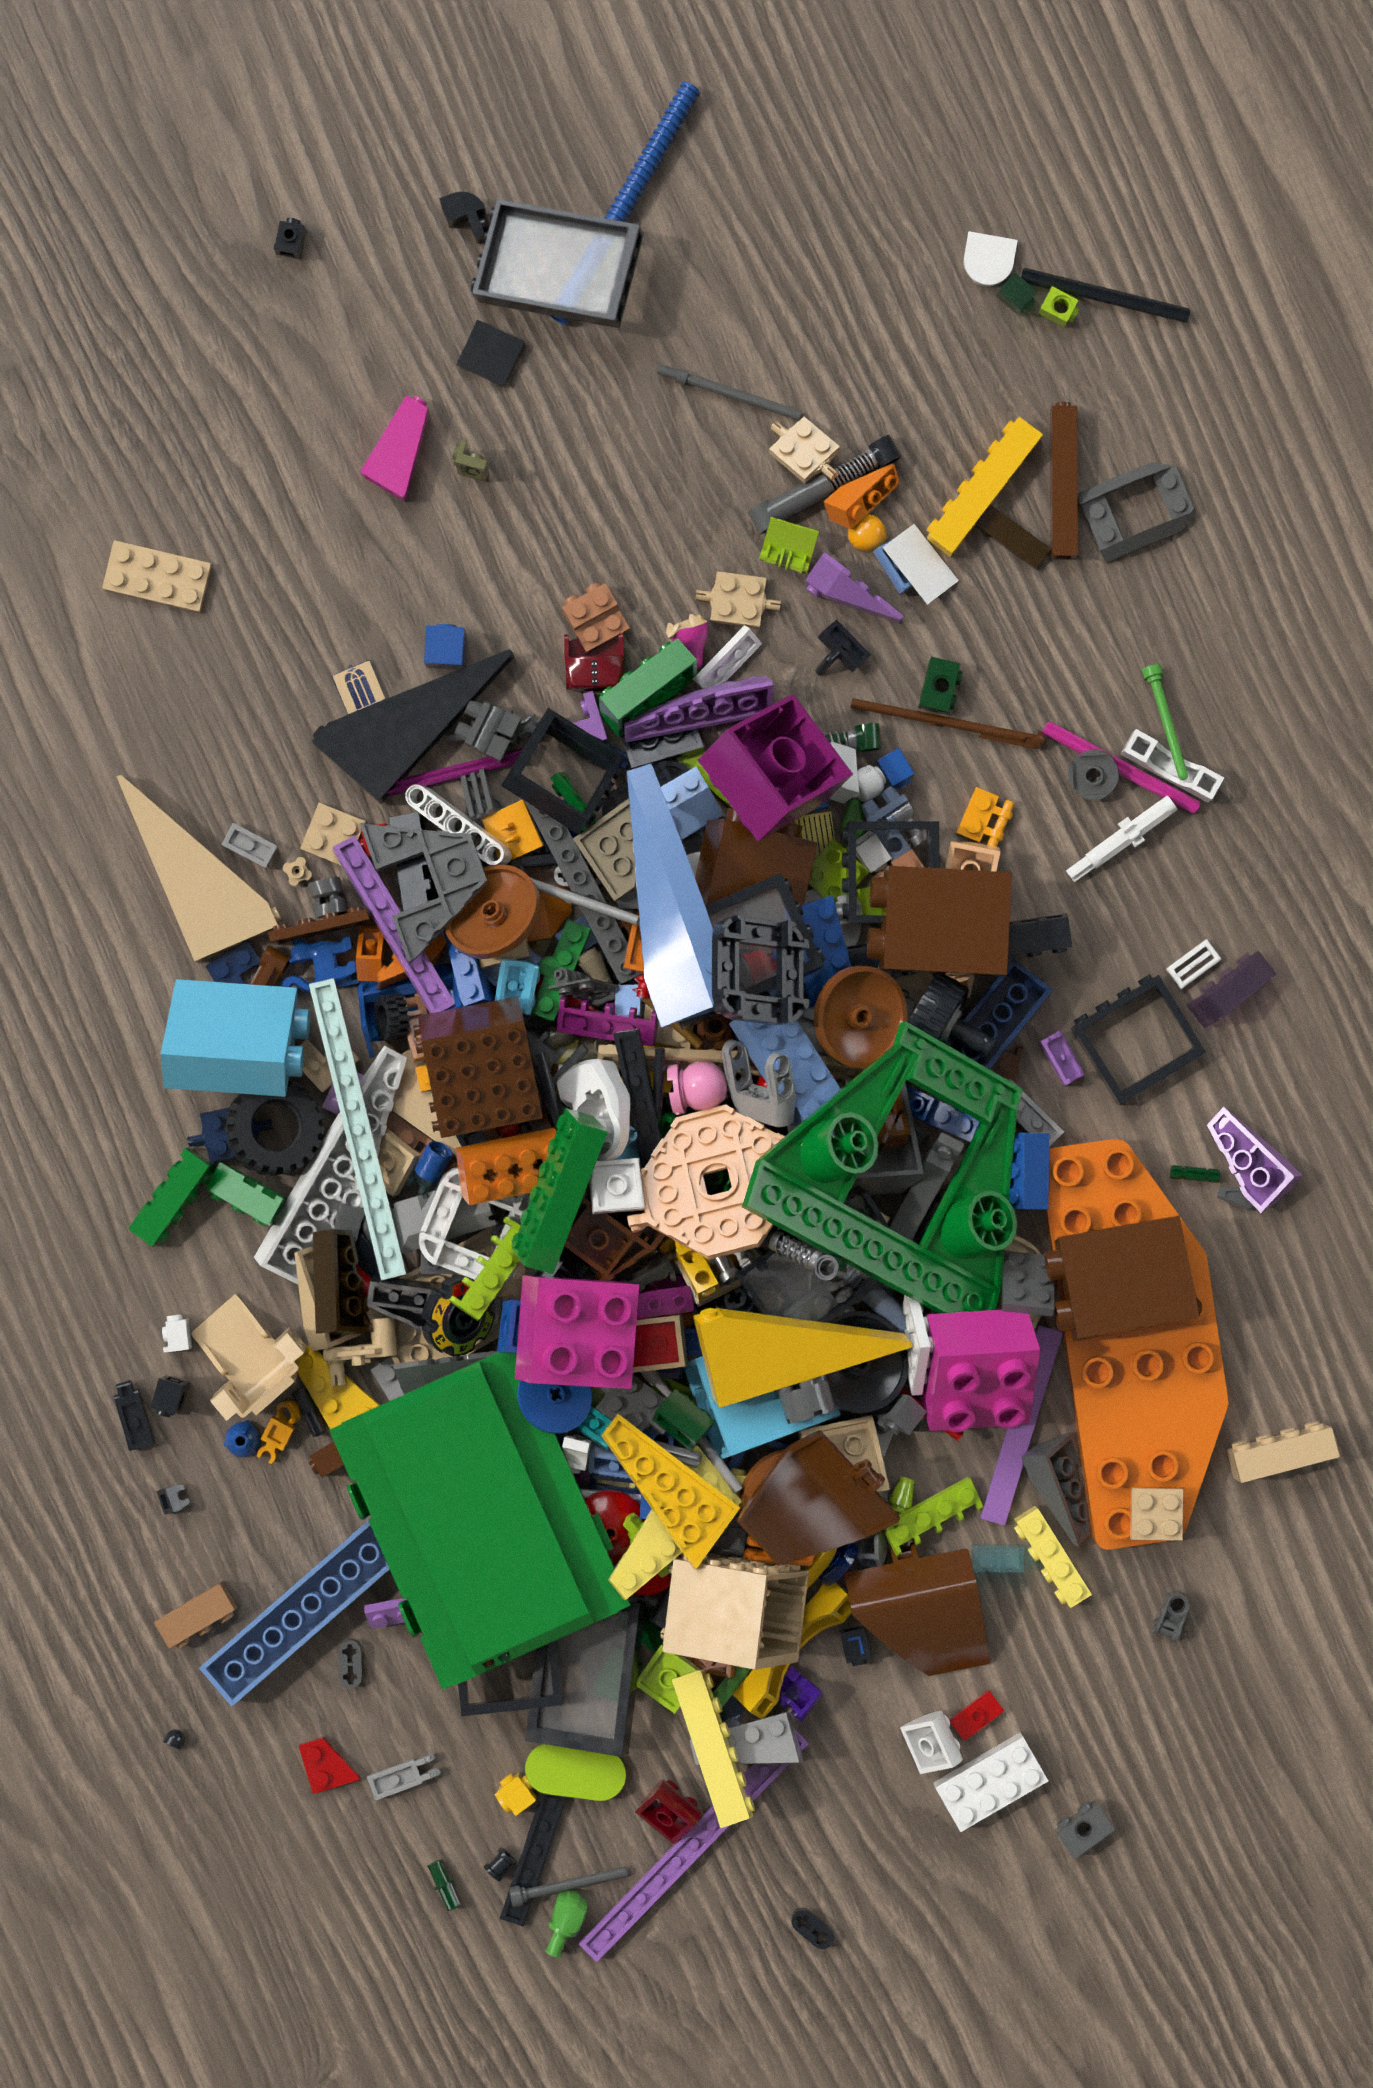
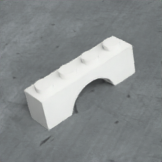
M1137 729L1132 732L1120 754L1207 803L1213 799L1224 777L1206 767L1184 759L1188 778L1180 780L1171 752L1164 748L1157 740Z

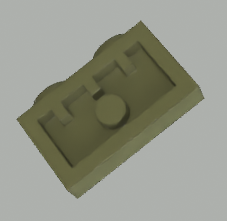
M462 439L460 445H455L452 456L457 474L487 482L489 475L487 460H484L482 455L469 453L467 440Z

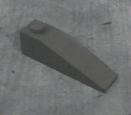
M497 1351L393 1364L403 1394H406L497 1353Z

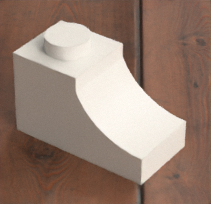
M569 1433L564 1437L563 1452L573 1473L579 1474L580 1470L585 1471L588 1467L589 1453L593 1441L590 1438Z

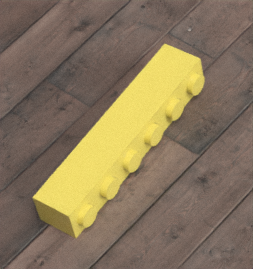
M705 1669L672 1679L720 1828L752 1818V1812L755 1811L752 1798L746 1796L744 1787L747 1786L743 1772H738L735 1763L738 1762V1755L735 1748L729 1745L727 1737H730V1731L727 1723H722L719 1714L722 1712V1707L719 1699L713 1696L711 1688L714 1687V1683L710 1673H706Z

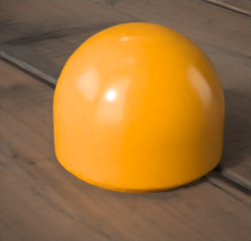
M288 1399L280 1402L276 1408L277 1417L291 1425L301 1419L300 1414L302 1413L295 1400ZM284 1408L289 1410L291 1414L290 1419L283 1415Z

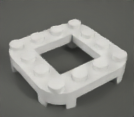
M457 1167L448 1171L438 1185L419 1233V1247L425 1258L432 1264L439 1265L475 1280L484 1267L476 1259L478 1256H481L488 1261L490 1257L445 1240L462 1198ZM530 1194L488 1201V1203L510 1211L508 1217L521 1225V1215L528 1208ZM507 1224L504 1225L500 1235L501 1240L510 1229V1226ZM515 1266V1268L513 1269V1271L511 1272V1274L509 1275V1277L507 1278V1280H508L510 1277H512L513 1274L515 1273V1271H516V1266Z

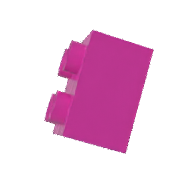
M523 1275L515 1379L537 1384L631 1389L639 1284Z
M1002 1310L927 1314V1335L932 1337L933 1352H929L930 1368L926 1369L927 1384H924L920 1398L923 1408L927 1411L925 1416L929 1430L962 1432L969 1428L996 1426L1013 1428L1018 1425L1029 1424L1040 1355V1347L1029 1314Z

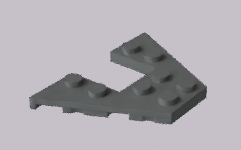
M360 823L377 872L423 854L428 864L439 898L392 915L407 961L411 964L488 883L471 834L468 833L456 834L448 831L438 830L437 832L419 828H399L390 825L379 826Z

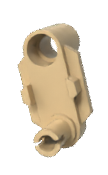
M391 1317L370 1319L374 1332H371L372 1344L337 1346L323 1349L324 1361L329 1363L330 1386L346 1385L344 1362L348 1359H352V1366L371 1363L370 1358L398 1355L395 1319Z

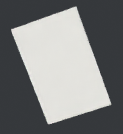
M915 524L882 547L927 605L959 581Z

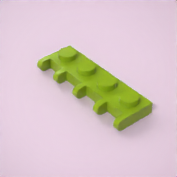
M507 1216L503 1222L510 1226V1229L502 1240L495 1235L491 1237L490 1240L497 1245V1248L488 1261L478 1256L476 1261L484 1267L474 1282L467 1277H464L462 1280L469 1289L461 1301L454 1296H451L449 1299L452 1304L477 1321L484 1314L520 1260L512 1250V1239L519 1232L521 1225Z
M966 1477L899 1514V1522L885 1529L884 1532L895 1555L899 1556L902 1554L899 1546L912 1539L915 1545L921 1543L919 1538L921 1533L934 1527L937 1533L943 1531L941 1522L954 1515L960 1522L964 1519L963 1510L975 1505L976 1509L980 1511L983 1509V1505L971 1478Z

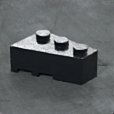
M373 1275L369 1285L367 1306L395 1320L398 1319L409 1324L416 1330L422 1331L426 1324V1320L421 1317L425 1302L433 1290L438 1292L441 1289L442 1284L399 1278L381 1280L380 1276Z

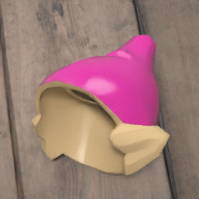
M689 614L688 620L675 625L668 623L666 630L668 638L672 642L678 638L697 659V668L701 667L703 664V648L708 636L707 620L701 615Z

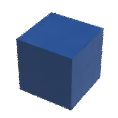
M453 624L426 625L424 652L426 668L455 670L464 668L466 631L464 627H457Z

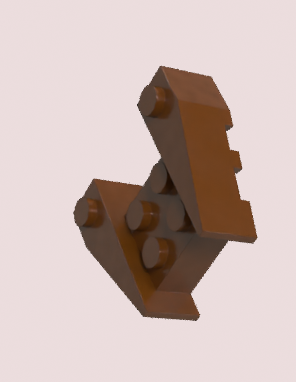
M588 1182L564 1246L598 1270L592 1280L610 1281L620 1271L633 1265L636 1260L646 1253L648 1254L653 1251L665 1235L650 1226H646L639 1232L632 1233L630 1228L609 1213L593 1214Z

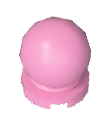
M698 1061L690 1064L685 1070L681 1069L679 1064L668 1065L667 1080H673L674 1092L669 1093L673 1113L676 1115L685 1114L688 1106L698 1111L718 1107L725 1099L728 1092L726 1076L722 1068L708 1061Z

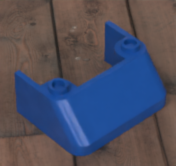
M452 964L433 966L455 1002V1007L452 1009L461 1008L462 1005ZM409 978L382 989L376 988L377 981H363L358 986L361 1027L370 1058L375 1057L373 1042L383 1041L378 1036L379 1031H376L375 1028L377 1024L374 1023V1019H376L374 1015L376 999L380 995L401 994L405 998L414 997L417 991ZM417 1006L408 1008L409 1012L418 1010Z

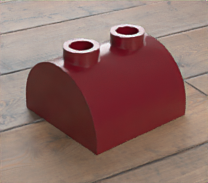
M662 1779L645 1797L635 1813L672 1844H675L696 1825L702 1815V1811L697 1808L698 1803L695 1799L684 1797L678 1792L679 1788L674 1782Z

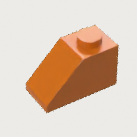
M360 925L356 952L357 981H377L376 975L384 966L385 937L378 926Z

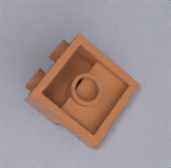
M599 582L592 584L586 589V594L578 597L577 594L572 595L564 601L565 605L562 606V612L586 654L619 637V633L624 634L630 631L606 583L601 586Z

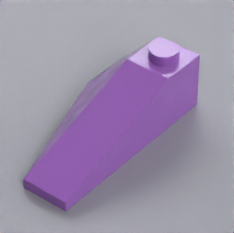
M1223 1107L1207 1124L1220 1151L1223 1152L1229 1164L1231 1173L1235 1175L1243 1196L1260 1213H1263L1285 1196L1303 1177L1286 1158L1226 1107Z

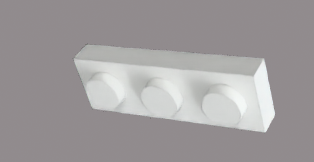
M744 625L693 680L701 689L725 683L762 645V642L750 628Z

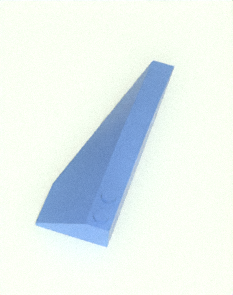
M648 764L627 771L644 980L660 1027L663 1028L714 1011L712 998V935L714 930L652 764Z

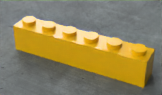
M1018 417L1015 422L1012 420L1008 422L1002 431L1005 434L1000 442L995 440L987 450L990 454L985 461L981 459L972 470L975 474L971 480L965 479L957 489V492L960 493L954 501L950 498L941 510L944 512L941 519L938 521L935 518L927 528L929 532L927 540L949 557L952 556L990 504L1041 440L1043 434L1021 417Z

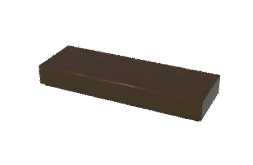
M991 504L975 525L1035 570L1051 549Z

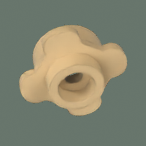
M298 857L296 861L283 865V871L287 873L289 877L288 882L292 886H297L299 882L310 880L312 877V873L307 869L305 865L306 860L303 857ZM296 869H299V874L295 873Z

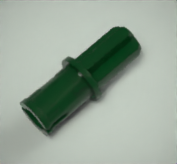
M440 1859L427 1865L436 1885L434 1889L439 1891L446 1910L451 1911L458 1908L460 1902L452 1886L454 1881L453 1879L450 1880L443 1860Z

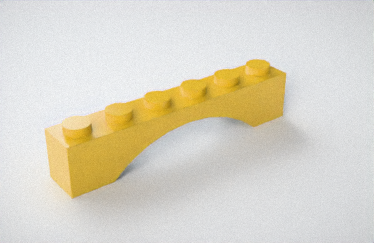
M830 1577L821 1585L809 1603L805 1605L800 1649L821 1631L833 1625L844 1623L852 1613L848 1592ZM790 1664L753 1669L732 1695L749 1712L760 1719H764L779 1701L782 1682Z

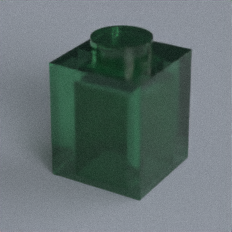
M1015 272L998 290L996 297L1019 316L1023 311L1028 313L1036 304L1034 299L1037 291Z

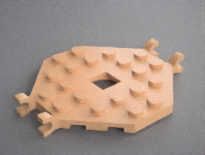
M727 1105L676 1117L665 1138L660 1140L652 1152L651 1159L645 1168L642 1167L640 1170L645 1213L627 1216L632 1233L639 1232L646 1226H650L707 1259L759 1247L773 1227V1224L742 1208V1204L756 1160L785 1136L765 1128L763 1124L748 1116L745 1117L735 1112L733 1108ZM728 1169L732 1188L726 1192L708 1195L703 1175Z

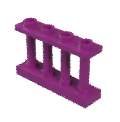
M682 1273L675 1274L676 1281L671 1282L669 1275L653 1278V1286H649L648 1279L629 1282L639 1284L637 1319L691 1312L694 1310L691 1287L687 1286Z

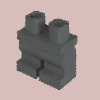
M470 700L465 714L476 720L472 727L460 721L454 734L465 741L466 746L501 764L510 746V741L498 736V734L513 740L522 718L492 706L485 701L481 704Z

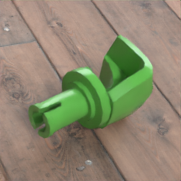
M575 1890L561 1891L557 1896L552 1919L548 1925L553 1930V1935L548 1948H546V1953L553 1957H561L567 1938L576 1937L588 1912L587 1900Z

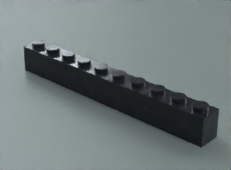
M1067 913L1009 922L1008 960L1017 959V955L1027 954V957L1040 956L1042 951L1052 950V953L1066 952L1067 947H1072ZM867 943L846 946L851 967L870 966L878 968L880 959L867 958ZM892 971V974H894V973H901V972ZM902 972L903 976L917 974V972Z

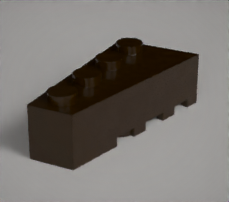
M330 1229L312 1232L316 1334L355 1335L374 1332L372 1323H368L366 1312L369 1311V1307L367 1306V1301H364L361 1286H364L362 1276L358 1274L356 1264L359 1261L352 1230Z

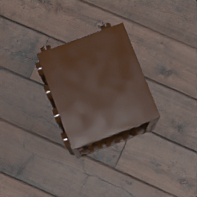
M518 996L418 1016L419 1025H414L413 1027L415 1037L421 1035L422 1043L415 1044L417 1054L424 1053L434 1101L429 1102L431 1113L436 1112L437 1121H431L433 1132L440 1131L441 1138L543 1118Z

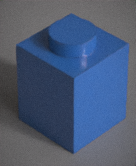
M900 748L877 760L876 764L883 772L889 786L893 788L897 786L898 789H901L912 782L910 778L914 775V772Z

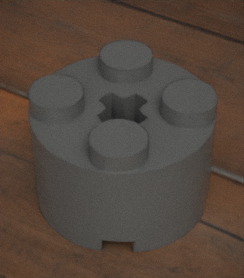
M825 1375L778 1389L787 1424L800 1422L822 1413L826 1414L836 1410L831 1389Z

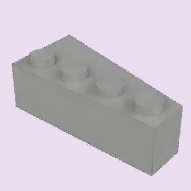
M785 1712L729 1728L730 1737H727L730 1747H734L737 1752L738 1762H735L736 1764L804 1763L791 1713ZM690 1739L689 1741L692 1748L695 1764L700 1765L693 1746L692 1739Z

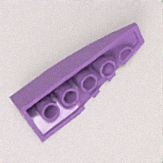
M761 676L735 682L728 681L669 700L625 723V740L630 742L747 719L773 705L772 680L767 676Z

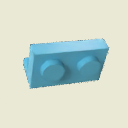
M502 958L494 1001L518 996L522 1013L531 1015V1010L536 1002L535 988L540 979L539 966L528 960Z

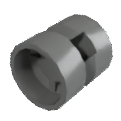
M340 877L322 879L308 884L311 898L316 900L313 904L316 919L323 918L322 915L337 912V914H343L347 912L345 898L340 896V893L343 891ZM330 897V902L327 903L326 898Z

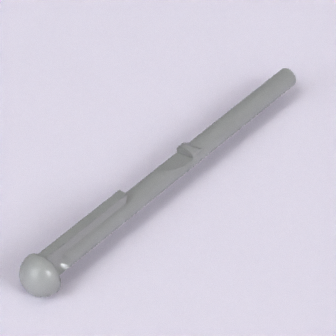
M480 859L483 868L492 866ZM530 878L540 892L636 926L640 925L639 915Z
M657 1370L640 1372L650 1387L654 1384L665 1399L672 1393ZM704 1437L699 1446L732 1491L737 1493L743 1487L707 1438Z

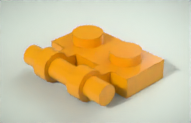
M976 787L956 834L980 843L984 834L990 837L987 845L997 847L999 841H1002L1005 834L1003 831L1008 820L1011 821L1012 810L1015 803L1006 800L1003 808L997 807L995 805L999 796ZM992 814L998 816L994 829L987 827Z

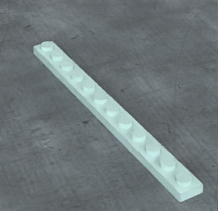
M331 978L310 983L309 987L381 1280L405 1275L406 1270L335 979Z

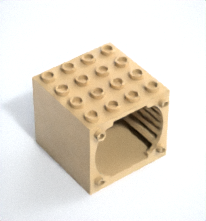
M708 1553L696 1570L693 1569L685 1556L680 1559H674L669 1565L672 1568L669 1569V1573L672 1576L666 1625L661 1630V1633H664V1635L661 1634V1638L664 1639L662 1652L750 1669H761L798 1662L809 1571L800 1569L801 1565L785 1564L778 1566L777 1564H769L763 1561L748 1560L744 1555L743 1557Z

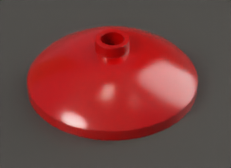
M616 1490L598 1491L586 1497L585 1501L592 1515L599 1513L606 1531L608 1529L615 1531L612 1536H609L614 1548L608 1551L615 1565L619 1563L631 1545L628 1530L623 1526L626 1517L633 1512L640 1518V1505L626 1493Z

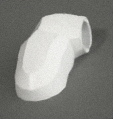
M603 1059L585 1060L573 1065L559 1077L557 1087L560 1099L574 1111L594 1116L608 1131L597 1161L615 1160L623 1153L629 1138L630 1096L613 1061Z

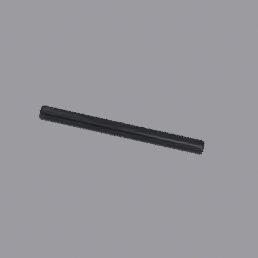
M1023 268L1020 281L1023 283L1051 289L1053 286L1064 293L1184 323L1188 321L1190 316V309L1029 268Z

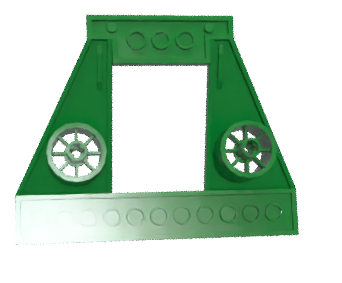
M906 1021L899 1023L894 1044L890 1049L756 1160L742 1208L827 1254L841 1258L846 1264L939 1314L995 1310L1001 1291L1004 1249L1012 1243L1017 1228L1016 1215L1009 1202L1016 1116L1023 1089ZM906 1080L981 1122L919 1245L843 1204L858 1174L865 1172L873 1166L878 1154L877 1136Z

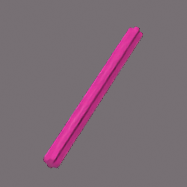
M1047 722L1043 729V733L1046 736L1078 753L1089 749L1103 750L1052 722ZM1112 755L1118 765L1119 775L1162 798L1168 796L1175 805L1192 814H1195L1199 809L1200 801Z

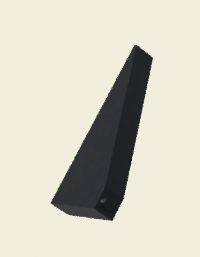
M510 649L338 718L329 722L325 727L322 725L314 732L312 743L378 803L382 804L391 793H388V791L397 787L398 784L395 783L407 777L465 713L469 701H476L515 658L514 653Z

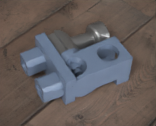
M892 786L880 793L887 804L883 808L879 809L873 799L861 806V810L866 818L865 821H914L912 817L913 809L908 803L907 798L904 794L900 796ZM870 830L877 835L892 858L888 861L889 863L911 850L899 830ZM907 830L912 836L909 842L913 848L927 840L926 830Z

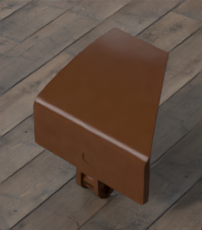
M818 1430L792 1443L784 1450L755 1489L739 1515L737 1522L779 1566L866 1539L897 1524L900 1516L876 1491L884 1483L885 1478L881 1473L877 1474L871 1467L872 1463L868 1459H864L852 1465L821 1430Z
M913 1542L910 1543V1546L901 1547L902 1554L896 1556L892 1547H890L892 1564L845 1573L844 1576L853 1616L887 1647L926 1675L932 1676L990 1663L978 1588L968 1549L965 1548L918 1558L916 1546Z

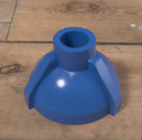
M246 1420L245 1422L235 1423L228 1429L223 1444L224 1447L227 1446L233 1455L248 1457L252 1454H257L261 1443V1435L257 1427L251 1424V1421ZM238 1436L245 1438L244 1445L237 1443Z

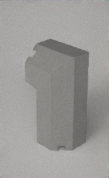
M436 1190L428 1193L429 1198L427 1194L393 1203L395 1208H393L392 1204L390 1205L401 1254L420 1249L419 1233ZM462 1197L445 1240L498 1224L497 1219L492 1220L491 1215L496 1214L493 1204L484 1202L469 1205Z

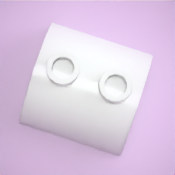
M942 1711L921 1716L900 1727L920 1774L953 1768L963 1760L959 1751L960 1744L953 1737L949 1728L950 1721Z

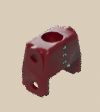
M619 633V639L615 638L587 654L578 639L569 641V634H564L566 690L574 692L604 691L609 686L614 687L624 675L623 633Z

